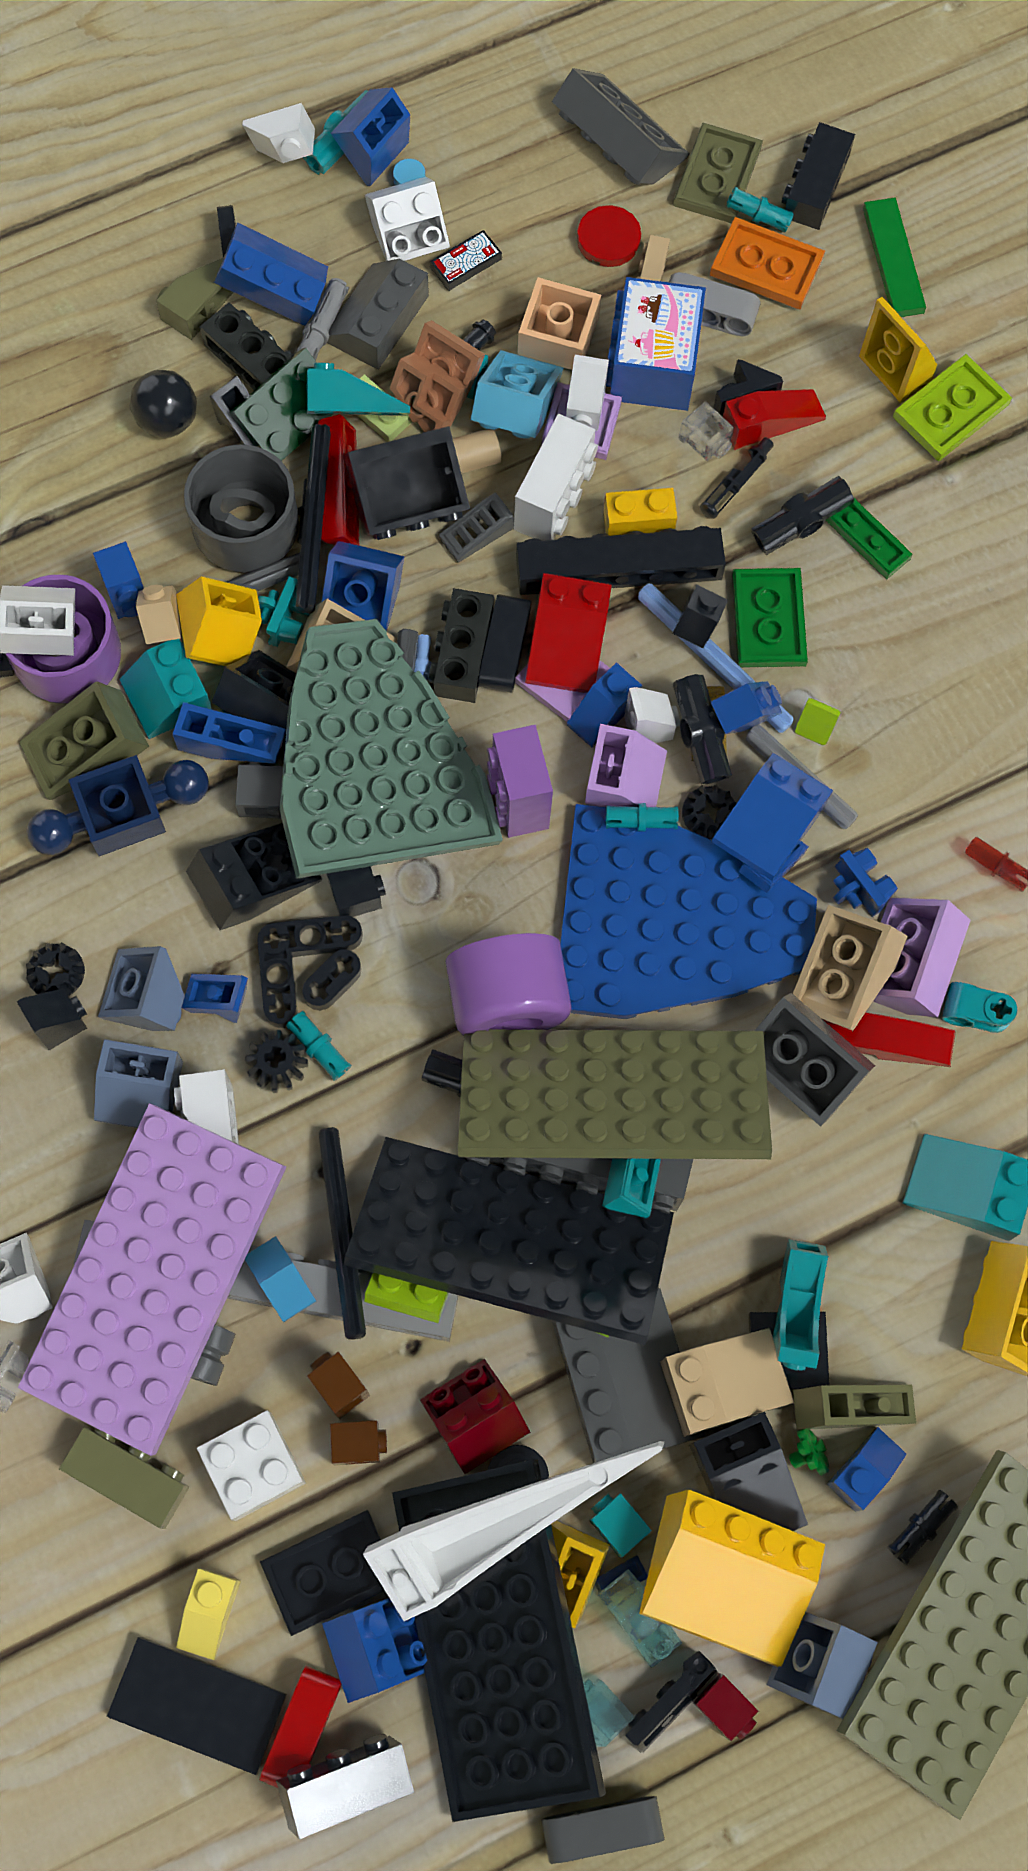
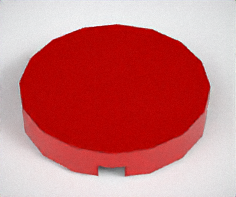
M613 205L598 206L588 211L580 220L577 230L578 248L586 259L591 262L592 260L600 262V266H621L629 262L636 255V251L640 246L642 236L640 223L632 213L622 207Z

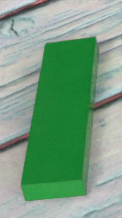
M896 197L864 202L863 212L888 303L900 317L924 314L926 304Z

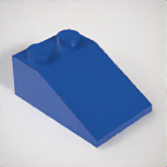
M772 753L711 842L765 877L773 880L819 817L833 790L780 756Z

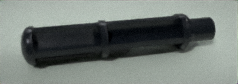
M764 437L757 446H752L748 450L751 460L742 470L733 468L701 504V511L706 517L715 519L756 470L766 461V455L774 447L773 442L769 438ZM723 484L726 489L712 505L708 503L709 498ZM728 491L732 492L733 495L717 512L715 506Z

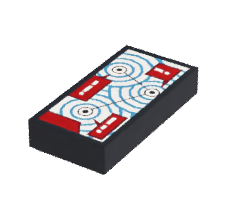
M482 230L431 260L430 268L447 290L450 291L502 260V252L487 233Z

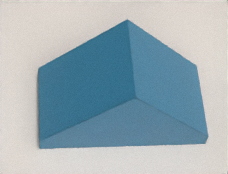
M276 1236L246 1255V1263L283 1322L316 1302Z

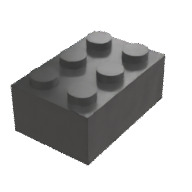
M792 993L784 996L754 1030L763 1031L767 1080L820 1127L835 1113L876 1066Z

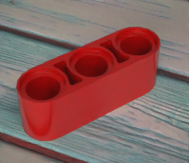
M308 1665L304 1667L259 1781L278 1788L276 1780L286 1777L288 1770L298 1765L311 1763L342 1685L340 1679Z

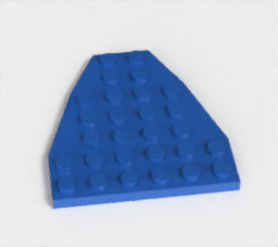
M575 805L560 942L572 1014L629 1019L636 1017L638 1014L657 1010L659 1013L669 1011L672 1007L687 1004L693 1006L737 997L748 993L750 989L767 983L770 985L779 982L782 978L790 975L796 976L801 974L814 942L816 897L783 877L766 893L739 872L743 865L742 861L712 843V840L678 826L677 830L646 828L645 832H638V828L606 829V807Z

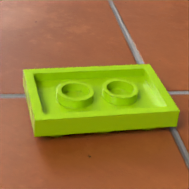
M965 354L894 411L893 418L939 462L1009 406L1012 397Z
M373 1273L365 1292L364 1302L439 1323L449 1293Z

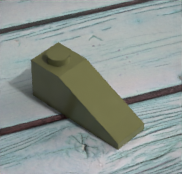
M223 258L177 277L169 287H164L156 300L160 319L191 340L200 331V326L211 318L234 293L214 283Z
M912 1384L830 1385L793 1390L797 1430L916 1424Z

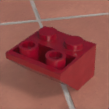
M485 1359L467 1368L463 1373L442 1386L435 1388L431 1393L420 1399V1402L464 1474L531 1433L514 1400Z

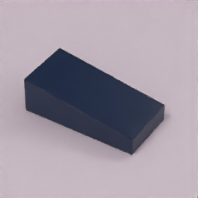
M638 1555L597 1577L595 1586L603 1601L607 1602L646 1580L648 1574Z

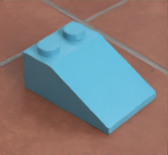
M500 350L478 381L471 420L479 422L480 426L486 429L495 430L500 428L511 431L514 436L519 438H536L551 405L557 383L560 381L563 367Z

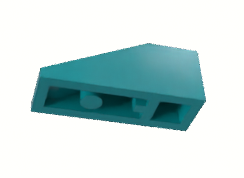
M314 363V369H307V414L408 416L410 414L409 405L342 369H334V363Z

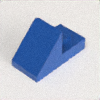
M191 974L181 1008L190 1013L217 1014L233 1023H237L247 990L248 978L243 975Z

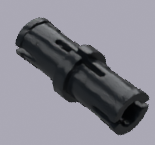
M942 1490L936 1492V1495L918 1515L914 1513L909 1518L910 1524L892 1544L888 1545V1549L893 1555L897 1554L905 1544L907 1545V1548L897 1558L903 1564L907 1565L927 1540L933 1541L937 1536L936 1530L954 1510L958 1509V1505L951 1499L939 1510L940 1505L949 1497Z

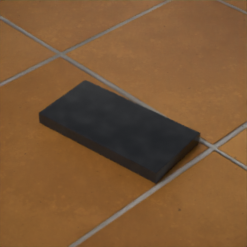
M138 1637L106 1717L257 1775L287 1693Z

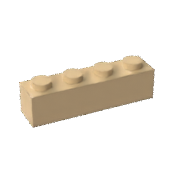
M650 235L649 243H644L642 255H645V260L640 261L638 272H641V277H637L638 279L662 282L669 250V238Z

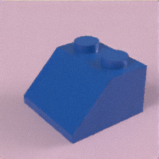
M338 541L329 552L322 602L329 599L364 620L377 619L387 631L400 588L405 556Z

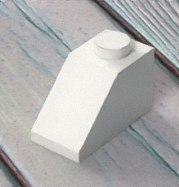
M302 103L243 120L242 125L257 151L282 163L313 155L315 128Z
M575 355L566 417L598 431L605 397L609 360Z
M638 687L629 688L624 715L627 729L637 731L654 743L673 740L675 729L677 726H680V719L677 707L670 705L668 694Z

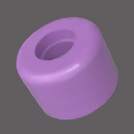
M68 575L42 576L22 585L28 587L75 588L74 634H77L74 637V656L59 655L54 657L41 654L5 653L22 685L32 694L43 700L63 704L72 701L96 681L108 685L115 676L120 664L121 642L109 607L99 591L86 581Z
M523 933L488 938L453 951L445 960L455 1023L458 1031L463 1036L464 1034H472L479 1030L488 1031L489 1029L549 1030L564 1022L571 1013V1001L559 939L554 936Z

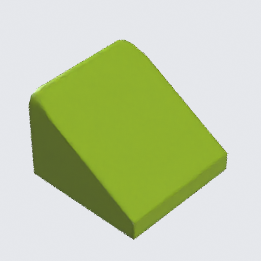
M808 698L795 728V733L820 745H826L841 712L815 699Z

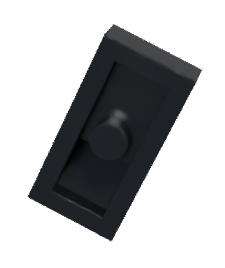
M738 359L734 371L736 383L727 384L716 392L713 410L717 418L721 419L723 418L726 401L757 391L781 390L783 379L778 374Z
M235 376L209 397L218 423L220 425H228L241 445L255 446L229 413L250 395L239 377Z

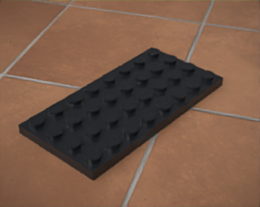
M385 1137L345 1255L344 1265L645 1345L674 1212L670 1211V1214H666L659 1210L651 1209L650 1216L644 1218L610 1210L603 1206L605 1194L597 1192V1195L590 1194L584 1190H575L576 1186L561 1183L559 1186L546 1180H539L538 1176L526 1173L524 1176H521L512 1171H503V1167L489 1164L487 1167L474 1161H467L465 1157Z
M538 1459L392 1492L399 1531L402 1527L542 1481ZM550 1524L467 1583L437 1607L415 1616L418 1638L424 1649L420 1648L422 1657L426 1654L427 1658L424 1670L452 1822L582 1801L606 1795L557 1550Z

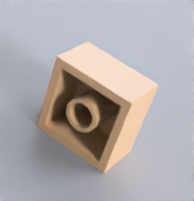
M538 277L518 332V355L572 370L575 355H587L599 319L601 294Z

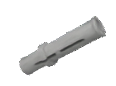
M332 278L329 281L312 320L303 329V339L295 354L300 349L307 348L316 360L320 349L329 340L330 327L349 291V287H346V282L339 278Z

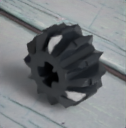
M277 1029L274 1033V1039L271 1040L266 1032H262L261 1039L263 1044L251 1042L249 1046L255 1054L245 1056L246 1064L252 1066L247 1071L249 1078H258L257 1086L260 1089L265 1088L271 1082L272 1093H278L279 1083H284L287 1090L293 1089L290 1079L293 1077L296 1080L302 1081L304 1075L299 1068L308 1067L309 1064L307 1058L300 1057L306 1052L304 1044L295 1045L297 1038L292 1033L283 1041L281 1030ZM275 1055H281L283 1061L279 1062L277 1068H273L271 1062L275 1060Z

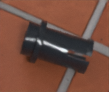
M482 319L480 322L476 321L473 323V329L463 339L480 351L486 344H491L494 341L496 331L488 321Z

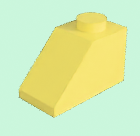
M206 1569L197 1570L184 1609L176 1648L215 1660L241 1582L240 1580Z

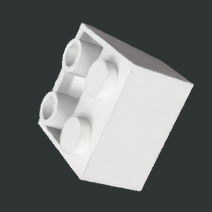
M423 177L365 194L373 229L386 261L399 258L405 261L450 247L433 180Z
M2 585L0 593V653L74 656L75 588Z

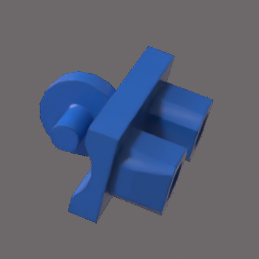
M869 848L854 854L848 850L840 855L839 858L841 860L835 865L840 876L835 878L833 882L840 891L833 899L837 904L847 900L853 909L863 904L871 917H874L882 911L887 901L895 894L898 888L888 875L881 877L875 882L868 876L867 872L877 865L876 858Z

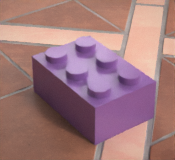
M536 724L493 733L492 747L487 748L489 761H487L489 773L487 774V782L490 794L495 795L497 806L495 807L499 827L506 828L508 838L549 829L553 789Z

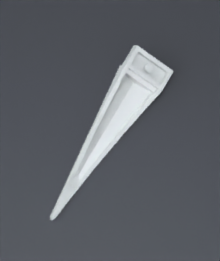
M659 1441L402 1527L399 1532L367 1546L363 1555L403 1621H406L437 1607L467 1583L551 1523L661 1452L664 1442Z

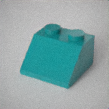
M180 639L169 640L146 650L119 679L148 739L175 728L183 702L212 710L208 694L191 660L186 658L185 648Z

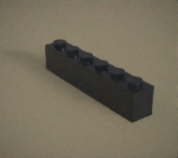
M699 526L693 530L682 531L668 528L654 533L631 531L625 535L613 536L600 533L586 538L563 536L557 540L545 541L532 538L516 544V565L520 595L540 594L543 573L610 584L612 588L645 586L648 583L665 585L722 580L726 566L721 528H710L708 526Z

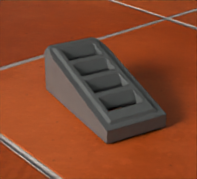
M493 493L463 515V518L458 519L440 533L439 539L459 563L514 529V516L497 493ZM492 513L496 516L498 521L494 520V518L491 516ZM483 520L489 528L484 530L479 521ZM471 527L477 535L475 539L466 530L467 528ZM458 534L467 544L463 548L455 539V536Z

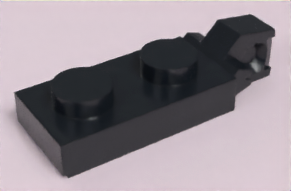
M697 1651L683 1662L682 1676L676 1682L673 1679L668 1681L656 1695L658 1701L648 1712L642 1709L632 1718L628 1724L630 1731L625 1736L640 1753H644L698 1696L697 1692L717 1672L715 1666L700 1651Z

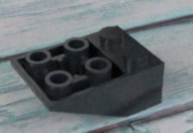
M283 823L199 849L186 870L219 930L249 921L322 880L320 875L296 878Z
M765 1411L689 1445L712 1499L791 1531L808 1525L782 1449Z

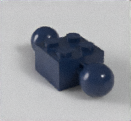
M137 755L68 779L79 810L67 815L54 809L39 811L30 819L27 825V838L30 845L36 851L46 855H55L67 849L72 842L73 835L87 830L98 856H103L165 833L166 830L156 805L168 800H172L180 805H192L199 802L207 793L209 787L208 775L200 764L191 760H180L169 766L163 780L148 785Z

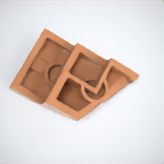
M428 321L424 323L415 352L399 360L390 389L398 400L410 406V414L408 416L412 422H418L424 432L451 426L475 381L485 354L434 321Z

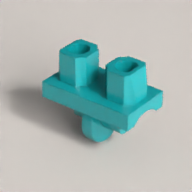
M290 576L280 598V593L276 590H270L268 597L258 596L262 618L261 623L267 624L270 619L266 633L270 635L268 644L278 647L281 641L297 644L304 628L303 623L290 619L293 611L300 613L296 609L298 579ZM300 613L309 616V613Z

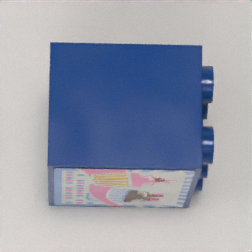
M626 277L624 291H617L615 316L608 354L606 387H611V395L622 397V402L688 411L695 377L706 287Z

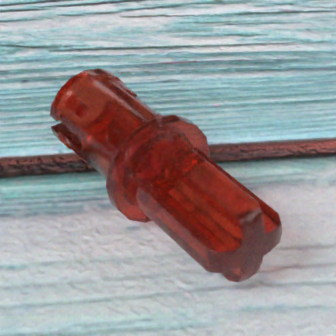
M979 837L971 840L965 850L967 856L992 871L991 876L998 875L1019 889L1020 892L1026 889L1028 884L1017 878L1016 875L1019 874L1028 880V869L1009 858L1010 853L1005 852L1003 854Z

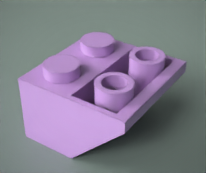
M600 724L585 804L606 807V805L638 807V803H646V807H656L667 750L635 730Z

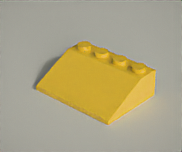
M689 1489L667 1495L639 1614L776 1667H781L818 1584L825 1544Z

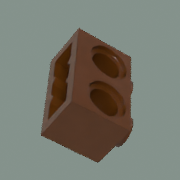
M339 1351L333 1356L326 1352L310 1365L313 1371L307 1377L339 1420L370 1396L365 1386Z

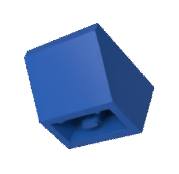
M393 87L370 89L331 132V135L366 186H371L409 143L410 113Z
M390 1598L322 1623L347 1703L379 1693L425 1673L424 1664L427 1662L426 1654L423 1657L420 1648L424 1649L418 1638L415 1617L403 1621Z

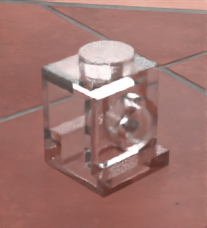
M705 401L681 422L679 440L683 443L686 441L706 461L714 455L719 459L732 446L731 438L734 427Z

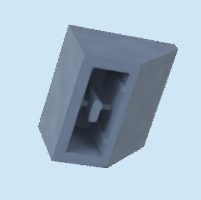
M104 1039L96 1072L94 1120L138 1128L149 1104L156 1105L172 1113L175 1103L174 1088L178 1087L179 1075H181L183 1060L178 1051Z

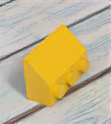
M991 1241L988 1254L983 1261V1272L979 1287L974 1294V1305L970 1320L964 1330L962 1350L983 1362L1028 1377V1246Z

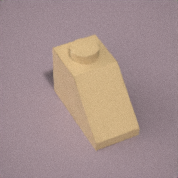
M158 584L150 585L138 591L136 610L146 644L181 639L182 629L176 598L178 592L173 585L165 587Z

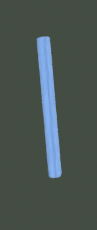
M648 583L638 593V599L673 632L682 612L653 584ZM680 638L734 690L747 683L755 682L710 638L704 648ZM779 705L782 713L767 720V722L778 732L783 733L792 725L794 719L792 715Z

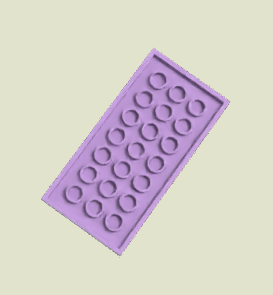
M149 1104L18 1388L150 1456L156 1455L286 1170V1166L156 1105Z

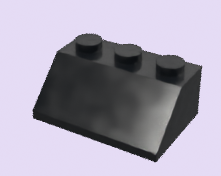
M258 650L225 667L212 703L220 707L224 713L287 730L288 707L296 673ZM285 734V737H284V740H283V743H282V746H281V749L284 750V751H285L286 734Z

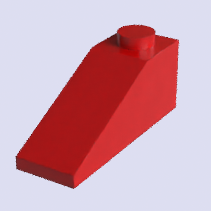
M814 389L757 391L726 401L721 423L733 449L737 450L758 443L764 437L770 439L826 420V414Z

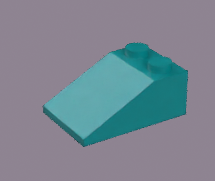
M924 1134L902 1204L1010 1241L1020 1235L1028 1208V1159L1001 1150Z

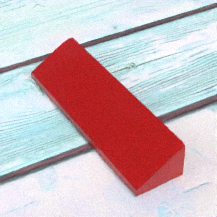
M341 414L323 418L318 423L320 425H328L331 432L321 539L332 545H336L338 541L359 546V515L343 458V453L357 450L356 429Z

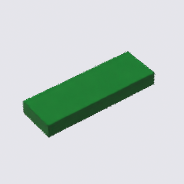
M855 498L853 504L825 520L886 580L912 558L913 554Z

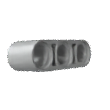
M678 272L671 275L669 283L706 287L702 326L736 336H747L752 332L761 305L760 299L755 294L687 273Z

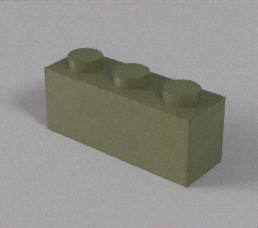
M83 1427L59 1470L156 1527L166 1529L189 1489V1486L181 1482L184 1474L166 1464L160 1470L148 1463L150 1455L132 1446L125 1450L115 1444L117 1438L97 1428L93 1431Z

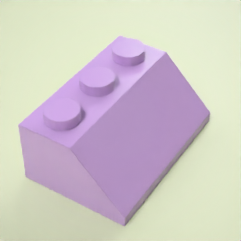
M890 898L881 923L894 927L908 937L895 970L873 1002L908 1015L938 1017L970 919L949 900Z

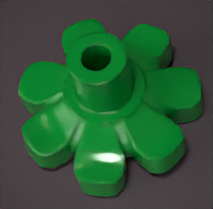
M810 1429L798 1430L797 1435L800 1439V1442L797 1443L798 1450L789 1454L792 1466L797 1469L807 1464L810 1470L816 1469L820 1476L828 1473L829 1461L823 1453L827 1450L823 1440L817 1441L816 1435Z

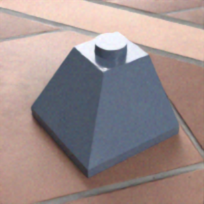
M161 946L118 949L98 1017L103 1020L150 1031H175L176 1024L181 1018V1007L185 996L167 949Z

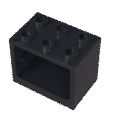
M450 426L343 453L363 533L365 535H373L374 540L396 536V529L404 526L406 531L430 527L429 520L438 518V521L443 523L463 518L462 511L470 509Z

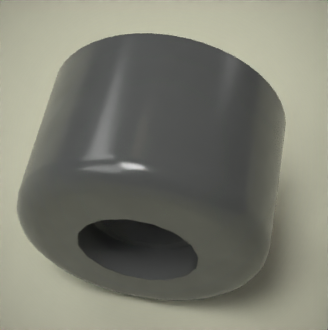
M230 445L210 452L198 461L191 470L185 484L184 501L194 540L208 560L229 571L249 573L277 562L287 555L294 545L298 534L299 516L292 477L279 458L269 451L256 446ZM253 506L261 509L264 513L257 520L247 522L238 519L229 512L237 507Z

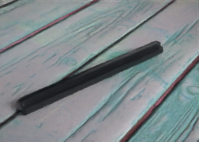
M315 424L311 432L296 594V609L300 613H313L316 604L331 437L330 427L326 424Z
M335 1127L323 1128L319 1131V1143L344 1333L346 1339L355 1340L365 1337L366 1326L358 1268L344 1265L345 1255L353 1232L339 1130Z

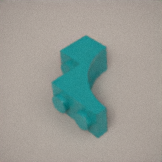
M788 1239L779 1281L782 1294L773 1332L777 1361L783 1362L782 1364L785 1367L793 1370H805L806 1367L816 1369L820 1354L818 1346L820 1306L829 1256L826 1247L823 1245Z

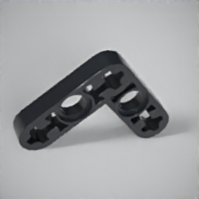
M348 915L270 923L261 928L257 941L263 1010L270 1025L276 1028H286L289 1021L294 1022L292 1018L298 1013L293 957L335 953L343 949H356L363 939L362 927L356 918ZM343 926H349L351 931L356 932L351 934L348 941H343L342 935L331 936L332 943L327 944L325 927H330L331 934L341 933ZM306 929L318 930L321 938L317 944L307 946L300 941V936ZM288 931H294V940L297 947L291 948L290 940L280 941L278 948L272 949L270 943H265V941L271 940V934L274 933L278 934L279 939H290ZM274 967H282L288 972L287 979L281 984H273L267 979L269 971ZM275 993H282L285 1008H291V1010L284 1013V1018H278L276 1013L271 1012V1010L277 1009Z

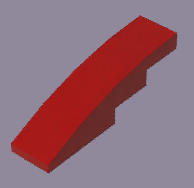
M865 1013L853 1031L824 1020L859 1052L876 1055L878 1060L951 1067L956 1036L955 1030L872 1013Z

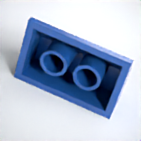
M237 223L214 283L305 326L318 305L326 284L328 266L247 226Z

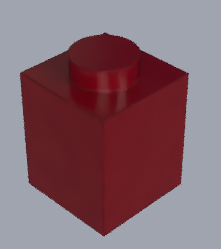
M721 1673L692 1702L729 1741H732L736 1736L742 1740L757 1723L753 1717L759 1711Z

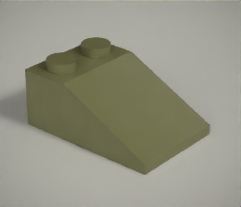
M97 681L20 741V745L46 798L49 800L72 791L68 779L135 755L138 756L149 747L121 690Z

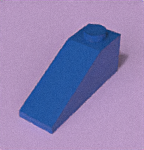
M185 702L182 704L173 731L176 746L180 751L210 759L275 764L286 734V729Z

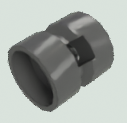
M214 1326L191 1379L213 1386L218 1385L224 1368V1364L220 1359L221 1356L229 1355L235 1333L222 1327Z

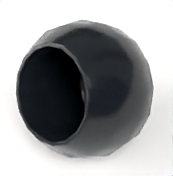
M154 370L148 372L135 383L131 391L130 410L140 428L152 436L162 438L177 436L192 424L196 416L197 398L189 381L174 371Z

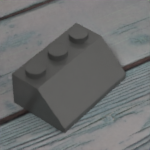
M400 258L373 263L337 314L330 327V336L327 343L379 370L429 297L428 273Z

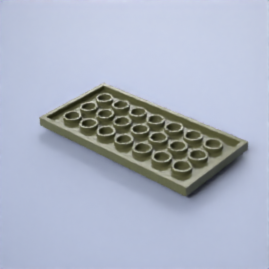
M489 1029L488 1031L479 1030L472 1034H464L458 1156L771 1160L772 1140L763 1031Z
M996 1450L836 1730L959 1820H961L1028 1697V1469L1008 1453Z

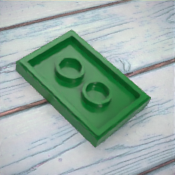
M801 568L733 569L732 586L737 665L741 668L806 667L808 656Z

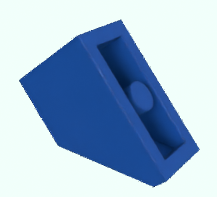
M616 662L592 685L571 718L567 721V726L592 748L597 743L600 724L615 726L625 715L629 688H642V684Z
M876 1427L828 1481L827 1485L855 1512L863 1511L890 1481L907 1454L879 1427Z

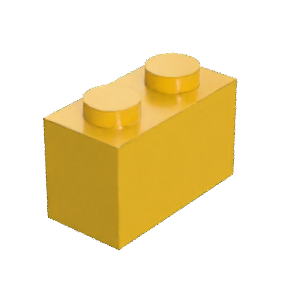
M674 488L606 493L603 510L606 534L613 536L625 535L631 531L654 533L668 528L675 529L677 511Z

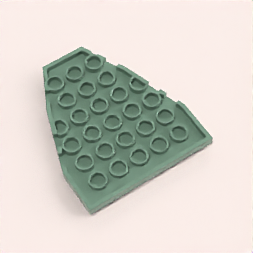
M377 619L309 627L306 632L288 707L280 799V814L296 878L499 845L503 841L483 769L480 765L475 766L465 750L467 747L466 742L462 736L459 738L456 736L448 723L449 715L427 680L419 670L414 672L402 657L404 652L397 643L392 642L388 638L387 631Z

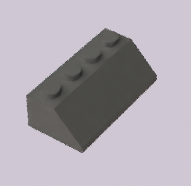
M572 68L552 100L560 109L559 115L567 122L582 129L580 133L582 137L592 144H598L604 150L602 152L603 156L611 163L619 164L626 170L624 173L626 178L636 185L641 183L655 184L686 160L690 154L604 74Z

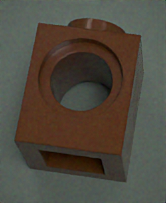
M377 1420L330 1424L331 1457L334 1466L381 1463L380 1453H387L386 1429L379 1430Z

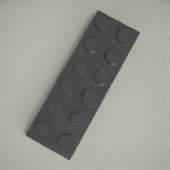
M467 1157V1161H474L487 1167L489 1162L504 1166L503 1171H512L521 1176H524L525 1172L540 1175L539 1180H546L559 1186L561 1181L576 1185L575 1190H584L590 1194L597 1195L598 1191L604 1193L606 1191L612 1158ZM661 1159L651 1209H656L666 1214H670V1210L677 1212L685 1197L693 1159Z

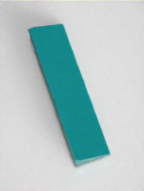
M612 1158L603 1206L614 1211L644 1218L649 1217L661 1159Z

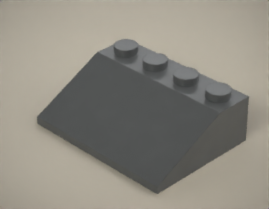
M658 1288L645 1345L612 1336L607 1338L594 1331L552 1321L593 1463L659 1441L664 1442L662 1449L705 1437L704 1431L686 1437L683 1436L660 1363L665 1357L680 1353L661 1288Z

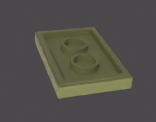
M702 122L676 192L673 206L732 224L739 211L726 207L730 193L733 194L732 189L734 187H738V189L746 192L762 148L763 140Z

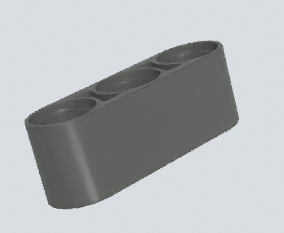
M657 1796L640 1797L556 1814L541 1819L550 1864L569 1862L647 1846L665 1840Z

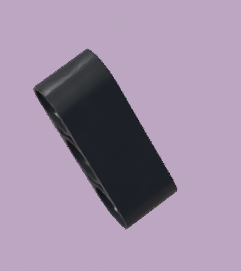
M501 594L497 595L481 663L478 687L513 693L532 600Z

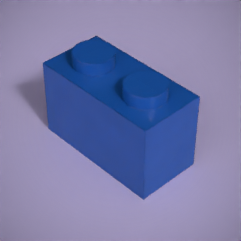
M125 541L94 552L95 561L117 618L138 616L136 610L138 591L143 590L144 587L127 542Z
M768 681L747 683L711 701L725 734L747 731L782 713L779 706L782 704L780 694L774 685L770 686Z

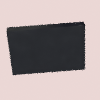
M368 1510L260 1561L291 1636L385 1591L363 1555L367 1546L381 1540Z

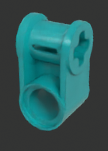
M951 982L948 987L942 1020L955 1026L971 1027L991 1033H999L1004 1031L1015 1019L1018 1013L1017 1004L1011 996L1005 993L982 989L968 983ZM994 1007L1000 1008L999 1013L1003 1016L1001 1019L996 1018V1012L993 1011Z

